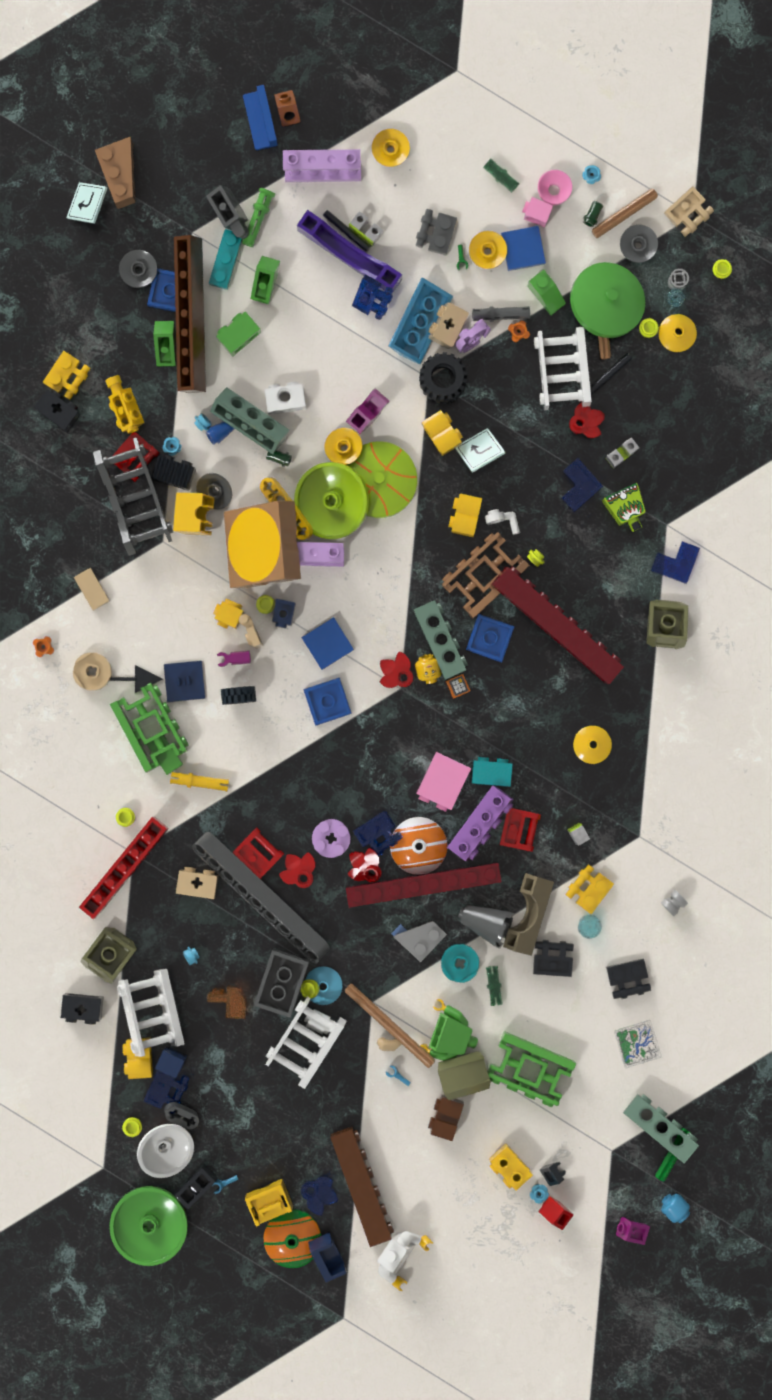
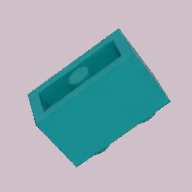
M478 757L477 761L473 760L471 783L511 787L512 764L508 763V759H497V762H489V758Z

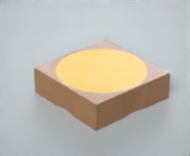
M274 501L224 512L230 588H251L263 586L270 582H286L301 579L299 551L296 541L295 501Z

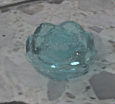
M586 915L579 920L578 931L584 938L592 939L600 934L602 924L595 915Z

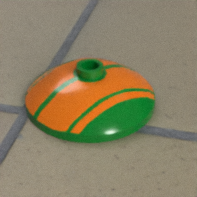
M293 1209L292 1212H287L268 1222L264 1231V1247L268 1256L278 1265L286 1268H299L313 1260L308 1242L321 1237V1231L312 1216L304 1211ZM294 1239L296 1243L291 1245L288 1240Z

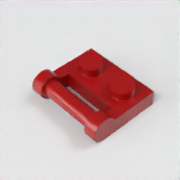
M134 432L113 456L135 449L134 438H137L139 445L143 444L145 449L149 451L145 456L147 465L154 457L157 458L160 453ZM139 456L115 463L114 465L124 473L131 471L128 468ZM141 462L135 467V469L142 467ZM137 476V477H134V478H131V479H132L134 482H136L139 477Z
M511 808L505 816L499 845L533 852V841L541 814ZM525 817L531 819L526 842L521 844L520 840Z
M256 827L232 853L261 879L284 853L281 850L278 851L260 834L261 831ZM253 839H256L273 856L270 861L251 843Z

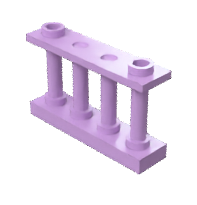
M360 149L283 150L285 182L361 181Z
M297 542L300 566L344 567L343 543Z

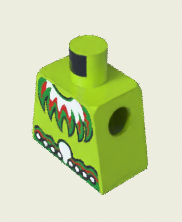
M637 483L602 500L619 526L628 522L632 532L642 528L638 517L645 514V508Z

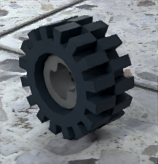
M255 686L221 689L222 705L256 702Z

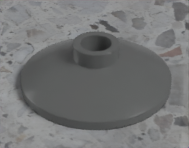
M633 225L627 228L620 239L622 254L629 261L635 263H643L650 260L658 248V239L655 232L645 225ZM635 243H640L642 247L636 248Z
M132 250L121 259L119 273L127 285L134 288H143L154 281L157 275V263L150 253L144 250ZM137 268L143 269L141 273H136Z
M207 473L198 480L196 486L197 493L214 497V509H223L231 502L232 488L223 476L216 473Z

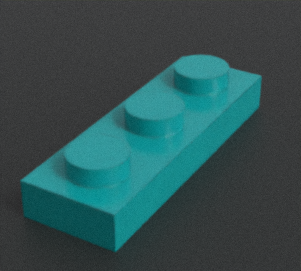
M224 230L209 280V285L225 290L228 289L242 243V238L236 237L231 230Z

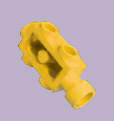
M120 375L106 379L107 387L112 392V395L109 396V407L116 415V425L122 432L127 431L128 434L138 431V427L144 424V420L131 388H122Z

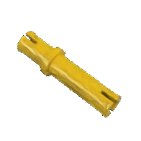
M171 773V777L179 779L171 778L170 784L187 785V788L194 786L228 791V786L220 784L228 785L229 779L196 776L193 773Z

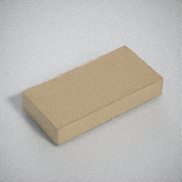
M91 568L74 577L93 611L110 602Z

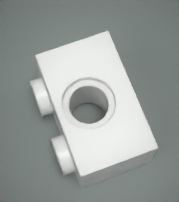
M290 382L287 383V386L280 387V385L275 384L268 386V389H264L269 415L306 410L303 384ZM284 393H288L291 396L287 402L280 400V396Z

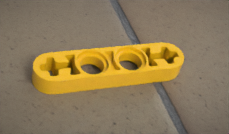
M264 478L260 482V490L269 502L277 501L278 496H282L285 501H292L275 478ZM267 483H272L271 489L267 490ZM295 505L296 524L299 523L296 538L299 540L309 539L313 534V528ZM301 528H306L304 535H301Z

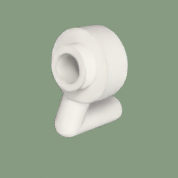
M499 509L488 511V515L485 516L487 525L509 520L512 534L520 533L515 512L503 513L499 512Z

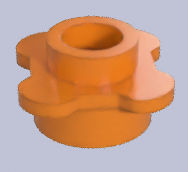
M521 320L518 323L510 324L508 327L512 334L513 342H518L522 338L527 339L530 336L525 321Z
M45 636L44 639H35L33 641L37 657L54 653L50 637Z

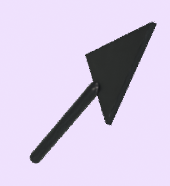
M135 665V677H111L109 681H135V693H137L147 684H155L163 679Z

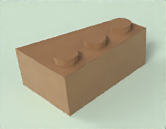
M131 137L96 149L97 158L117 209L136 203L133 142Z

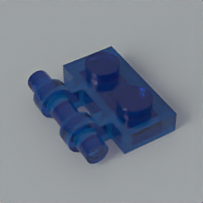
M365 274L352 306L366 315L373 311L376 313L375 318L381 320L386 315L387 305L393 298V289L387 287L383 292L380 290L382 284ZM376 298L381 301L380 304L375 302Z
M386 810L353 831L362 847L370 844L378 856L384 853V850L388 847L398 844V841L403 838L400 832L394 835L390 832L396 826ZM384 835L386 840L379 844L376 839Z
M157 1070L144 1102L160 1109L164 1102L167 1104L170 1102L181 1104L180 1099L183 1092H186L188 1088L187 1083L190 1078L183 1075L179 1082L174 1077ZM171 1086L177 1088L173 1097L167 1096Z

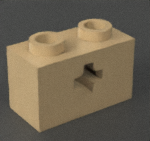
M450 302L444 304V306L441 305L437 312L439 317L436 323L433 322L428 332L430 335L428 339L447 349L452 348L469 313ZM449 321L448 326L450 327L446 329V324L444 322Z
M184 867V870H179L176 894L209 899L216 898L219 875H214L215 871L203 870V873L195 872L196 868ZM197 877L199 878V881L203 882V884L199 885L198 888L196 887V884L193 883V880H196Z

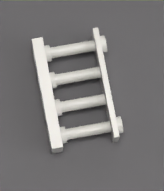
M577 327L575 334H572V336L544 339L542 331H538L537 337H534V347L539 352L543 392L540 393V405H544V410H548L549 402L578 400L582 401V407L590 406L592 401L584 327ZM576 345L577 352L574 355L544 356V346ZM572 362L578 364L579 371H576V373L546 376L545 365ZM569 381L580 383V390L578 392L548 394L547 383Z
M167 969L155 970L153 978L132 984L128 983V979L118 980L117 990L119 996L122 997L132 1039L130 1046L135 1056L143 1057L145 1056V1048L169 1042L171 1046L184 1045ZM154 985L158 988L159 994L157 997L133 1003L132 991ZM158 1004L162 1006V1016L137 1022L135 1011ZM162 1023L166 1025L168 1031L166 1035L142 1041L141 1029Z
M308 996L304 1002L300 1000L295 1008L297 1014L275 1048L271 1047L265 1056L268 1058L265 1064L268 1067L274 1059L298 1074V1077L301 1078L298 1085L304 1089L347 1022L341 1017L337 1022H331L307 1007L311 999ZM304 1013L328 1028L330 1032L328 1037L323 1036L322 1038L298 1023L297 1020L301 1014ZM292 1028L319 1044L320 1050L318 1053H312L289 1039L287 1036ZM282 1044L307 1058L308 1062L311 1063L308 1069L298 1066L277 1053Z

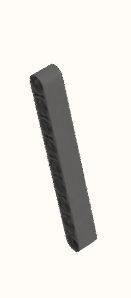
M205 832L193 844L194 852L310 962L318 963L329 951L328 943L213 834Z

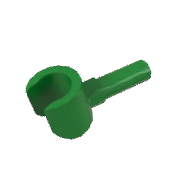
M458 245L459 262L456 265L457 270L460 271V263H465L467 270L468 263L464 260L463 245Z

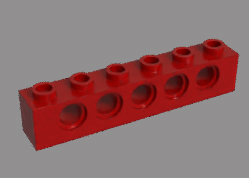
M155 816L151 817L81 903L79 908L93 920L97 918L169 828Z

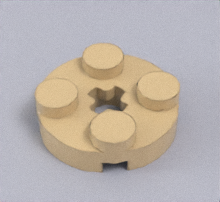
M85 653L75 662L73 678L80 687L86 690H100L108 684L112 677V668L109 661L98 653ZM89 667L97 668L96 676L93 677L87 674Z

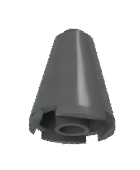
M467 905L465 908H461L458 918H461L460 923L500 949L504 944L501 942V939L506 938L508 928H511L513 922L512 916L514 913Z

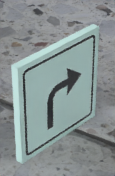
M79 182L67 218L95 224L107 187Z
M488 428L455 448L472 473L505 454V451Z

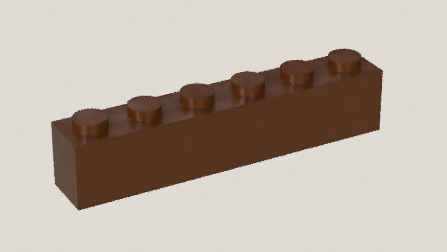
M353 1126L332 1133L330 1138L369 1246L373 1247L391 1240L394 1229L391 1221L387 1222L385 1215L388 1213L385 1204H380L378 1197L381 1196L378 1185L374 1186L372 1178H374L371 1166L367 1168L365 1160L368 1158L365 1149H361L358 1142L361 1141L358 1130L354 1131Z

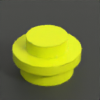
M718 260L713 265V274L717 278L725 279L732 272V266L727 260Z
M651 318L644 319L639 326L641 335L646 338L654 337L659 329L658 323Z
M537 549L529 551L530 554L527 558L538 567L540 564L543 565L545 563L543 560L544 555Z
M269 595L260 596L256 601L257 610L262 614L271 613L275 608L274 599Z
M121 808L116 813V821L120 826L128 827L134 823L135 814L130 808Z
M312 979L303 981L300 988L301 994L305 998L307 996L311 999L316 997L319 993L318 983Z
M135 1117L126 1119L123 1123V1132L129 1137H135L140 1134L142 1130L141 1121Z

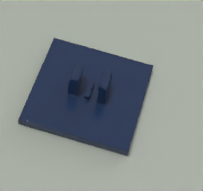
M202 661L164 664L167 702L205 699Z

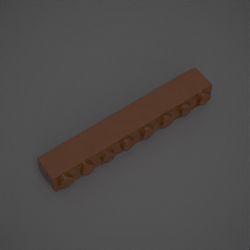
M193 235L174 237L177 391L185 393L206 392L202 238Z

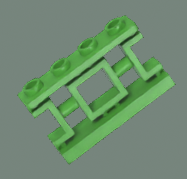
M152 683L141 688L145 697L131 705L128 704L124 697L110 704L146 773L160 766L156 758L157 756L170 749H173L176 756L187 752L186 747L189 746L184 736L181 737L177 731L180 729L175 719L172 720L168 714L171 712L166 702L163 703L159 697L162 695L157 685L154 686ZM149 691H151L162 712L161 715L157 709L150 712L146 711L143 703L152 699L148 693ZM123 705L126 711L137 708L141 717L132 721L135 729L130 724L122 708ZM155 715L163 731L147 739L139 723ZM166 725H169L180 746L179 749L175 743L165 747L161 737L169 733ZM140 739H142L144 745L152 741L155 742L159 751L150 755L153 763L150 762L139 741Z
M504 1031L498 1046L507 1051L500 1067L490 1064L487 1072L491 1082L495 1084L502 1082L507 1085L506 1088L514 1092L518 1090L525 1092L524 1095L530 1099L535 1100L536 1097L542 1099V1103L549 1107H553V1105L559 1106L562 1094L554 1091L561 1074L568 1077L571 1076L576 1062ZM506 1043L526 1050L531 1054L522 1052L519 1061L510 1058L513 1048L506 1045ZM525 1058L542 1065L535 1082L519 1076ZM542 1058L566 1067V1070L558 1067L554 1076L545 1073L548 1062L543 1061ZM507 1064L516 1068L512 1077L519 1082L517 1083L494 1072L503 1073ZM541 1080L551 1083L548 1094L553 1095L554 1098L531 1089L530 1086L538 1089Z

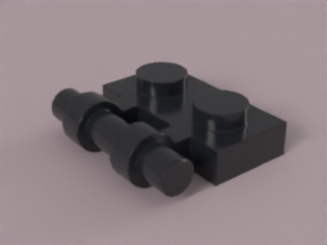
M549 940L536 941L534 948L542 949V955L534 954L533 974L572 977L573 957H565L566 951H573L574 944L566 943V941H560V943L549 942ZM548 950H559V956L548 955Z
M643 958L606 967L610 986L618 985L619 988L618 991L612 992L613 999H626L630 995L638 994L639 996L644 995V992L651 991L650 983L642 985L641 979L648 978ZM635 981V987L625 989L624 983Z

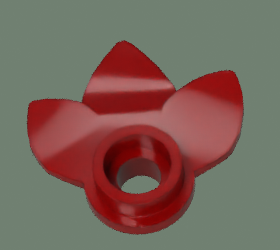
M580 403L574 410V416L569 422V427L576 434L583 433L588 438H596L601 435V431L597 426L603 422L605 414L600 410H591L590 406L582 407V403ZM576 422H581L582 426H578Z
M398 652L395 661L389 659L381 660L380 668L385 676L379 682L386 688H394L396 686L408 687L413 681V674L409 670L411 664L409 658L404 653ZM402 674L407 675L406 681L400 680Z
M368 848L365 854L361 852L350 853V861L354 868L348 872V875L356 881L366 880L368 882H376L380 879L382 875L381 868L378 866L380 859L373 849ZM369 870H373L375 874H371Z
M308 852L301 859L296 855L287 854L285 859L287 870L279 874L281 879L286 884H296L300 888L309 887L313 882L312 872L315 868L313 856ZM301 875L307 876L306 882L300 880Z

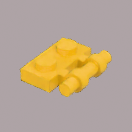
M63 351L43 383L59 394L63 388L67 389L64 397L70 400L79 391L78 387L82 381L87 379V374L91 368L84 364L81 370L77 369L80 361ZM72 374H75L76 378L72 384L67 383Z
M588 864L584 870L582 869L579 872L580 876L574 884H570L568 887L570 889L565 895L570 899L575 894L579 895L580 897L575 903L592 914L614 883L599 872L593 878L590 874L594 868ZM585 880H588L590 884L583 892L579 888Z

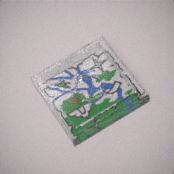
M651 1020L614 1031L625 1069L662 1058Z

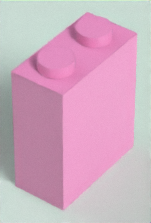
M436 752L416 793L420 795L418 799L428 804L431 800L437 803V808L445 812L447 809L452 810L471 768Z

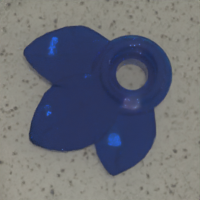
M319 1177L315 1181H307L301 1187V1195L307 1200L308 1209L316 1215L321 1216L323 1214L324 1205L333 1204L338 1201L336 1193L330 1188L333 1180L329 1177ZM309 1187L314 1189V1192L311 1194L307 1192Z

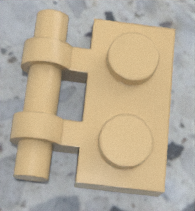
M692 186L664 214L676 227L683 222L686 227L681 230V233L686 237L689 233L696 231L699 224L703 221L706 222L714 210L711 206H708L705 210L702 208L701 205L706 200ZM695 211L698 216L691 221L688 217Z
M242 614L239 617V622L246 627L247 634H245L248 644L250 646L253 645L256 649L263 646L251 617L247 614Z

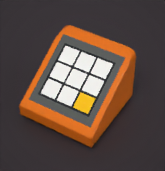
M464 674L446 681L453 699L470 692Z

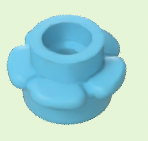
M594 165L587 166L582 174L583 179L588 184L598 182L601 179L600 169Z
M202 413L199 416H195L196 421L194 424L201 431L209 430L208 428L212 425L211 421Z
M176 437L166 438L163 451L170 456L176 455L182 447L179 439Z
M187 947V950L183 951L186 961L189 965L197 964V959H199L195 948Z
M538 1184L534 1185L530 1192V1198L535 1200V1203H543L549 1197L547 1187Z

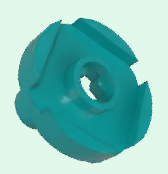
M455 944L445 950L441 958V968L449 980L465 983L476 976L479 968V957L470 946ZM459 958L466 961L463 963V968L455 966L457 963L456 959Z

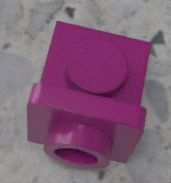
M621 1217L616 1235L625 1241L645 1245L650 1226Z

